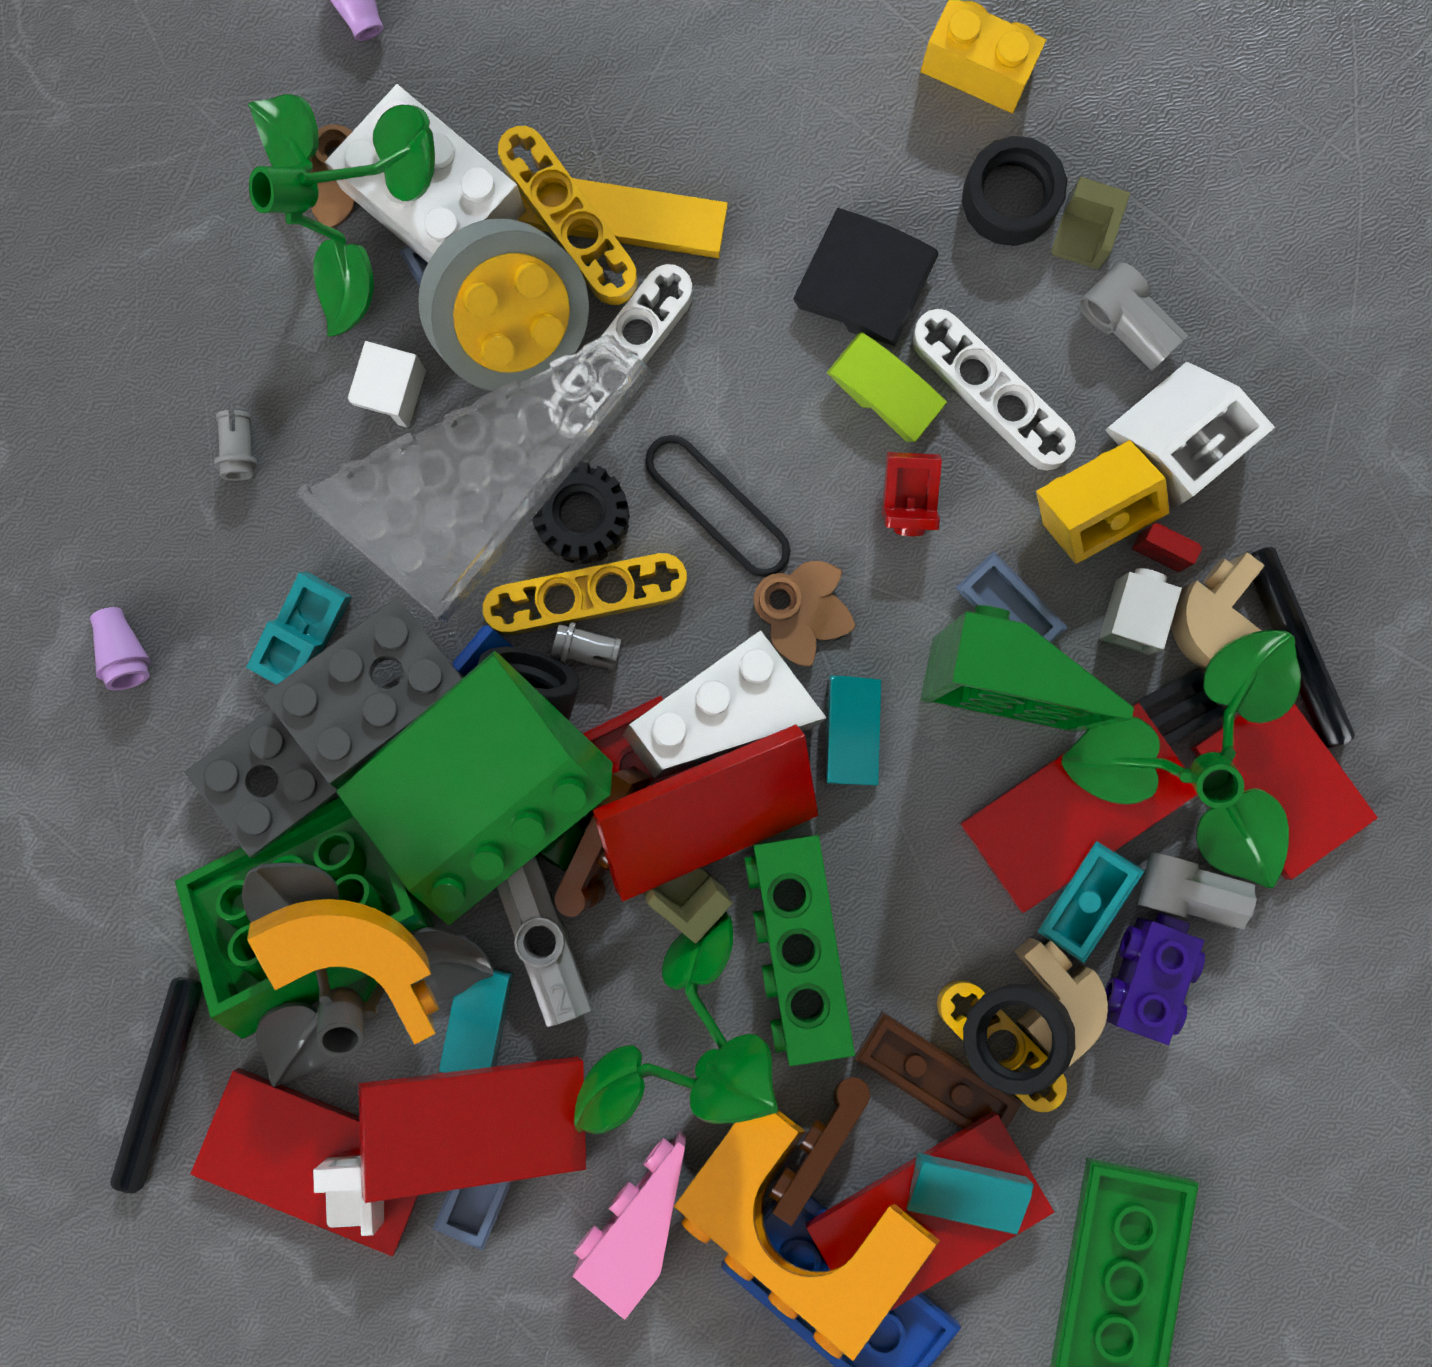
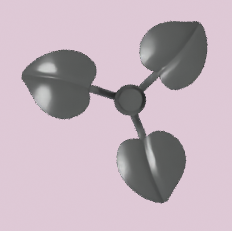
M302 863L261 864L256 868H252L247 873L242 888L243 906L250 922L292 904L321 899L339 900L340 895L337 884L328 873L318 867ZM426 927L410 932L428 956L431 975L415 983L425 979L436 1002L452 998L464 992L476 982L493 976V966L489 958L475 942L463 934L442 927ZM327 968L316 970L319 986L318 1010L308 1003L296 1001L281 1004L267 1011L258 1022L256 1041L266 1064L272 1086L276 1087L302 1077L336 1057L350 1056L359 1051L364 1043L365 1020L376 1017V1006L385 989L377 982L368 1001L364 1002L358 993L351 988L337 987L331 990Z

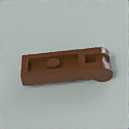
M634 766L613 773L611 795L602 801L597 808L646 788L651 776ZM594 814L554 898L558 911L567 917H575L588 908L600 903L605 897L606 889L602 878L605 871H610Z
M849 1077L835 1087L833 1101L836 1107L825 1124L817 1119L814 1121L799 1145V1148L807 1153L795 1172L786 1167L768 1195L776 1201L770 1212L791 1227L869 1102L870 1090L862 1079Z

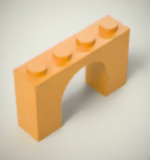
M779 1109L777 1113L735 1123L673 1206L685 1216L681 1224L701 1242L707 1244L712 1239L728 1254L724 1258L725 1263L739 1276L747 1281H751L755 1276L772 1292L768 1296L769 1301L784 1315L795 1320L799 1314L816 1329L813 1338L829 1354L837 1359H841L843 1354H845L854 1361L940 1240L896 1204L889 1206L858 1251L845 1265L834 1270L821 1272L796 1267L785 1260L770 1242L763 1221V1203L770 1182L806 1134V1131Z

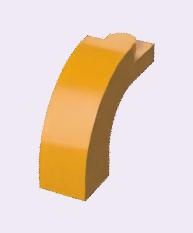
M321 899L299 902L283 907L250 923L247 941L274 990L319 969L328 967L356 969L374 978L385 989L414 1045L436 1034L432 1014L439 1010L436 999L425 979L415 983L431 975L428 956L415 937L389 915L356 902Z

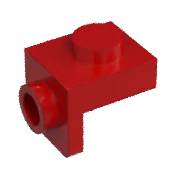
M887 452L882 516L885 527L894 528V533L915 537L924 535L925 530H939L940 517L937 507L942 467L940 454Z

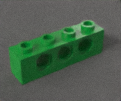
M815 834L753 844L754 856L744 857L749 890L760 888L763 910L753 911L758 944L768 942L772 964L761 966L766 997H777L780 1018L770 1020L775 1053L786 1051L789 1066L855 1056L819 835ZM785 879H794L803 888V899L793 909H782L774 902V889L779 882ZM793 934L806 935L812 942L810 956L800 963L789 962L782 955L784 941ZM803 989H812L818 992L821 997V1005L818 1011L808 1017L799 1016L791 1010L793 996Z

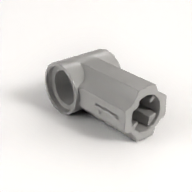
M1119 262L1079 299V307L1085 318L1095 328L1103 333H1114L1153 371L1188 335L1150 298V287L1140 272L1127 263Z
M1150 852L1137 905L1184 918L1188 914L1230 928L1245 929L1246 924L1253 917L1257 898L1255 896L1254 884L1198 869L1199 865L1190 861Z

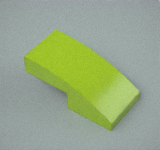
M863 332L856 335L826 372L862 408H872L906 442H916L947 403L939 393L911 368Z

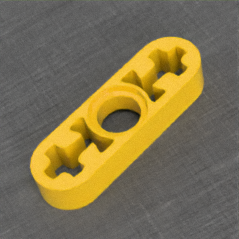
M956 980L945 985L940 991L937 998V1010L941 1019L963 1041V1027L967 1017L960 1014L954 1019L952 1018L951 1013L954 1011L955 1005L951 999L957 993L964 998L973 993L975 998L970 1004L973 1007L986 993L969 981ZM1001 1009L995 1014L996 1017L990 1021L987 1029V1041L990 1035L998 1030L1011 1032L1016 1041L1013 1055L1006 1060L997 1061L1003 1067L1013 1071L1024 1063L1028 1052L1031 1051L1034 1056L1026 1060L1025 1063L1032 1070L1039 1068L1048 1057ZM1062 1074L1054 1083L1048 1086L1051 1091L1045 1097L1038 1092L1031 1097L1029 1095H1015L1030 1109L1037 1112H1049L1059 1107L1064 1101L1067 1094V1081L1064 1074Z

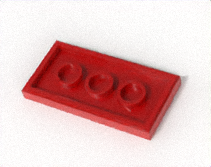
M1140 703L1134 704L1133 716L1149 724L1158 735L1160 750L1156 758L1167 759L1185 768ZM1064 751L959 824L1021 913H1025L1071 881L1096 841L1112 851H1116L1197 796L1198 794L1192 784L1182 782L1179 777L1166 770L1155 768L1158 775V788L1152 797L1134 804L1112 803L1092 795L1071 779L1062 766V757L1066 752Z
M795 724L594 809L593 814L615 890L622 902L819 816L806 738L802 730Z
M576 1056L358 1083L362 1199L365 1203L586 1170L585 1131L578 1132L575 1130L576 1127L574 1125L575 1105L584 1082L583 1060Z
M237 1068L231 1073L190 1173L194 1177L392 1257L398 1250L419 1197L417 1195L384 1200L385 1222L374 1235L362 1236L361 1226L329 1227L326 1218V1193H314L313 1170L329 1157L361 1156L359 1116L283 1085L273 1087L270 1080L241 1068Z
M995 1111L922 1153L1026 1176L1034 1186L1018 1234L1055 1213ZM916 1157L805 1223L810 1236L830 1270L845 1265L855 1255L883 1214L893 1204H896L940 1240L890 1311L1016 1236V1234L908 1211L906 1207Z

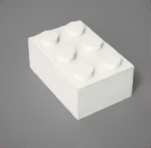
M398 84L390 90L325 161L329 170L377 163L380 161V158L374 148L373 130L378 119L393 106L414 105L426 112L430 120L429 128L432 130L434 138V174L426 193L415 201L396 199L391 195L386 186L384 172L377 175L336 180L341 190L427 263L438 247L461 228L487 219L504 218L518 220L526 211L518 186L514 181Z

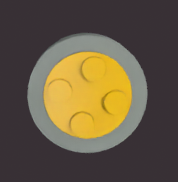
M487 219L461 228L447 238L435 251L422 276L419 289V314L429 342L458 376L472 385L485 390L517 392L544 383L561 371L571 360L580 346L586 331L589 316V298L584 277L576 262L561 246L542 231L513 219Z

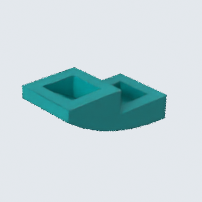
M307 571L299 572L277 619L267 622L246 668L276 685L324 650L352 596Z

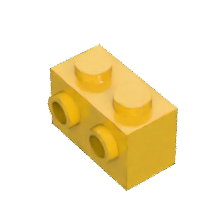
M948 0L928 42L920 72L1013 114L1047 39L1036 35L1025 24L1018 22L1010 23L988 13L982 5L976 2Z
M1131 440L1100 454L1092 461L1036 490L1044 527L1075 564L1170 513L1166 478Z

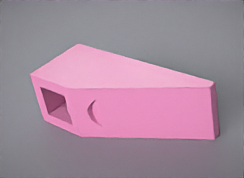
M679 1131L671 1143L665 1138H662L643 1163L649 1171L636 1187L631 1182H627L608 1208L614 1213L602 1230L598 1229L595 1225L592 1226L573 1252L579 1259L577 1260L572 1277L624 1320L661 1274L686 1143V1135Z

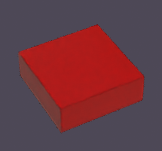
M1153 523L1139 533L1132 550L1179 573L1195 564L1203 547L1200 546L1201 544L1159 523Z

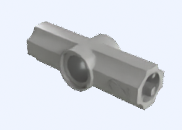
M536 855L497 886L515 936V951L520 960L525 964L546 1026L550 1027L590 1012L592 1006L568 942V930L560 920L540 861ZM534 926H545L555 935L556 945L551 954L542 955L532 950L528 938Z

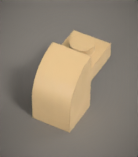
M1248 552L1231 561L1225 558L1220 560L1203 581L1209 588H1206L1197 580L1181 589L1171 623L1172 634L1177 646L1185 657L1204 672L1211 658L1224 645L1243 635L1261 631L1232 608L1265 566Z
M1028 938L1014 953L1044 988L1051 992L1066 1007L1075 1027L1076 1049L1069 1065L1071 1066L1095 1044L1104 1029L1108 1013L1105 988L1097 973L1083 965H1080L1069 975L1066 971L1073 965L1052 941H1049L1044 946L1040 941ZM1031 1008L1017 1022L1048 1057L1052 1048V1032L1047 1021L1036 1010Z

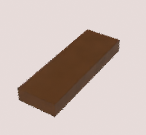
M881 1011L854 1056L856 1061L962 1129L992 1111L998 1114L1007 1129L1023 1103L1013 1094H1006L988 1086L972 1068L883 1011Z

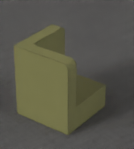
M1080 176L1068 196L1051 253L1054 256L1099 270L1113 249L1130 192Z
M703 867L643 893L647 904L695 944L733 904L724 885Z

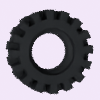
M579 462V467H572L570 463L561 465L563 469L557 474L553 470L546 475L547 482L544 485L539 483L535 490L537 498L536 501L532 500L531 510L534 515L532 519L534 528L549 551L556 556H562L565 561L573 563L574 560H580L582 564L592 563L591 559L597 557L602 560L608 557L607 552L612 548L617 550L622 544L621 538L623 534H627L629 528L628 517L630 515L625 493L622 491L618 480L614 476L611 478L607 474L606 469L600 466L594 469L587 462ZM579 494L595 498L602 510L600 521L596 527L584 533L570 531L561 521V509L564 503L572 496Z

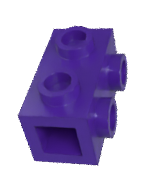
M1158 913L1155 922L1137 917L1135 926H1129L1126 929L1119 947V956L1123 957L1118 976L1117 978L1112 977L1105 987L1108 1002L1107 1022L1168 1046L1172 1036L1180 1033L1187 1017V1005L1184 1004L1190 982L1195 983L1199 979L1205 963V954L1201 952L1205 940L1187 934L1190 926L1189 923Z

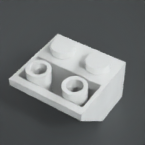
M1186 362L1105 431L1118 446L1131 440L1166 478L1168 503L1175 509L1195 496L1275 427L1239 386Z

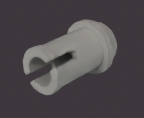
M229 410L220 411L216 414L219 456L214 459V467L220 470V477L222 479L230 481L248 480L253 477V470L258 466V460L252 457L251 414L242 410H234L235 431H233V421L230 419Z
M573 622L570 623L569 627L559 624L552 648V656L560 657V662L566 664L568 659L607 669L610 672L614 671L622 639H614L575 629L576 623Z

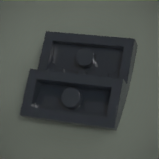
M837 208L793 300L799 309L843 322L851 333L858 334L863 332L873 340L895 346L939 254L937 249L898 229L857 213Z

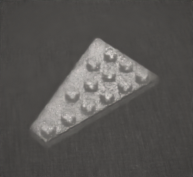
M606 334L584 345L578 353L564 355L550 362L551 368L521 383L514 380L478 398L470 407L457 408L443 415L444 421L416 435L409 432L373 450L367 458L353 460L339 467L341 472L311 487L307 484L301 486L295 495L431 614L447 623L652 374V371L647 364Z

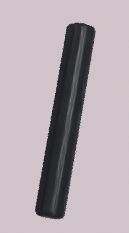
M1271 546L1250 553L1265 565L1253 582L1273 629L1287 631L1295 637L1296 655L1301 674L1300 692L1320 739L1327 748L1337 747L1354 739L1355 733L1276 549Z
M178 977L174 978L170 983L110 1180V1185L114 1190L132 1194L141 1190L144 1186L203 990L201 982L195 979Z

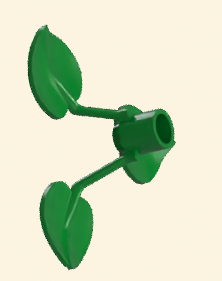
M283 94L266 100L252 101L248 103L272 167L258 166L253 169L249 178L250 200L254 208L260 213H285L287 224H299L330 238L322 242L316 251L313 273L316 291L327 320V336H339L355 327L364 317L371 304L374 291L372 266L364 247L360 244L346 245V238L342 232L306 217L303 213L317 203L319 195L317 183L371 176L383 172L386 186L391 195L396 199L415 201L422 197L431 184L435 166L434 138L432 130L429 128L430 120L426 112L418 106H393L381 115L373 130V144L380 161L371 165L310 173L313 170V164L310 159L317 152L319 135L315 116L308 102L303 97L293 94Z
M1281 630L1249 633L1224 645L1209 661L1204 674L1203 687L1205 693L1214 702L1228 705L1223 714V739L1220 753L1208 752L1200 755L1194 760L1190 769H1185L1167 759L1156 758L1160 750V740L1157 733L1145 721L1132 716V720L1087 730L1065 752L1062 757V766L1071 779L1081 788L1100 799L1117 804H1134L1152 797L1158 788V775L1155 768L1170 772L1179 777L1184 783H1191L1201 801L1211 807L1204 812L1197 825L1196 842L1201 855L1213 867L1224 873L1253 881L1266 888H1273L1281 875L1287 857L1289 844L1288 820L1279 801L1268 792L1257 788L1244 791L1243 777L1232 762L1236 756V752L1233 749L1234 717L1238 711L1247 721L1266 723L1282 717L1290 710L1297 699L1301 681L1295 637L1291 633Z
M727 912L716 921L696 944L681 933L667 950L662 965L664 983L673 990L685 987V994L719 1047L718 1050H708L700 1057L695 1067V1075L697 1077L695 1079L650 1063L641 1065L642 1053L633 1045L622 1046L610 1051L592 1067L582 1084L575 1105V1130L578 1132L586 1131L593 1134L609 1132L625 1123L633 1115L641 1102L645 1090L643 1078L648 1076L658 1077L692 1089L690 1093L691 1110L700 1120L707 1123H738L778 1112L772 1082V1057L767 1043L755 1034L737 1036L727 1042L698 995V985L714 982L720 976L730 958L733 945V923L731 916Z

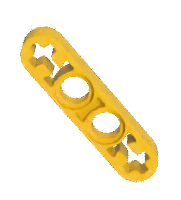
M515 126L508 129L501 136L498 143V155L505 173L517 184L519 192L556 243L576 262L585 283L601 302L608 305H621L629 301L638 287L636 267L630 256L542 136L535 129L528 126ZM521 145L523 149L531 150L534 164L539 170L533 177L524 160L520 157L515 158L513 152L515 147ZM550 183L560 184L568 191L566 200L556 207L545 206L538 200L540 190ZM581 224L590 225L598 232L596 242L586 249L576 248L568 240L571 230ZM603 254L606 263L614 273L617 274L623 270L625 271L622 274L623 286L616 288L612 283L603 286L605 277L602 267L597 262Z
M657 553L509 583L493 588L486 595L483 602V616L496 632L504 635H516L559 626V624L565 625L571 622L575 623L659 606L680 598L687 586V572L683 563L676 556L668 553ZM660 565H666L669 573H678L679 579L671 581L670 591L661 592L658 584L642 586L646 597L635 599L636 586L629 571L640 569L641 580L656 576V567ZM617 575L626 582L627 592L621 601L606 603L598 597L597 585L603 577ZM557 585L569 587L575 595L573 607L563 614H554L545 605L547 592ZM536 590L535 604L542 616L540 619L532 620L533 612L530 609L514 613V622L507 624L501 616H494V610L502 607V598L510 597L511 601L517 605L530 603L526 593Z

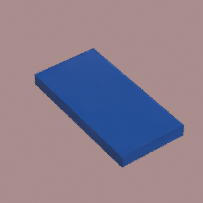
M811 1195L791 1227L770 1212L776 1203L775 1200H772L763 1211V1221L768 1238L777 1252L796 1267L816 1272L829 1271L828 1265L805 1225L806 1222L828 1209ZM724 1260L721 1263V1268L835 1367H930L961 1329L959 1322L926 1293L921 1292L887 1314L854 1361L845 1354H843L841 1359H837L815 1341L813 1334L816 1332V1329L799 1314L793 1320L784 1315L769 1301L768 1296L772 1291L755 1276L751 1281H747L735 1273Z

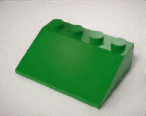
M976 605L974 613L964 612L932 639L921 701L1075 733L1132 720L1133 706L1026 623L1009 620L1011 612L993 606Z
M494 651L337 787L336 792L407 890L446 924L450 925L611 795L613 762L504 658Z
M341 798L322 806L255 858H250L243 848L240 847L175 880L210 1018L241 1039L256 1033L260 1018L271 1008L288 1002L300 1001L311 1005L319 1001L316 971L274 990L247 941L251 922L243 906L242 888L245 876L252 868L269 863H302L315 866L333 878L340 892L339 900H347L375 908L395 919L409 932L420 928L435 927L428 907L407 890ZM347 967L327 968L331 990L337 987H346L368 976L359 970Z

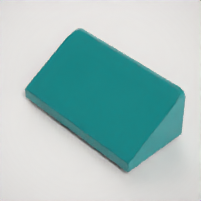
M830 675L828 677L825 784L878 786L881 679Z
M1096 841L1037 932L1085 963L1146 871Z
M493 969L492 977L476 982L464 992L453 997L439 1067L440 1072L446 1073L496 1066L514 976L513 972Z
M917 1152L906 1209L1017 1235L1030 1202L1034 1184L1026 1176Z

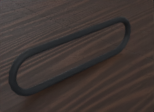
M668 435L660 437L651 444L645 459L647 471L651 477L747 571L756 576L767 577L784 569L789 561L791 550L789 541L783 532L690 442L680 436ZM667 443H676L684 447L777 537L783 550L782 558L778 564L769 569H760L752 565L657 472L653 463L654 454L657 449Z

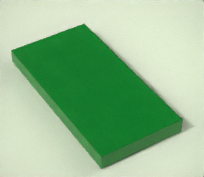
M1086 1158L1050 1367H1168L1199 1186L1198 1182L1191 1178Z

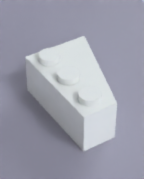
M760 630L629 724L623 737L656 779L703 764L795 724L802 732L811 730L826 719V716Z

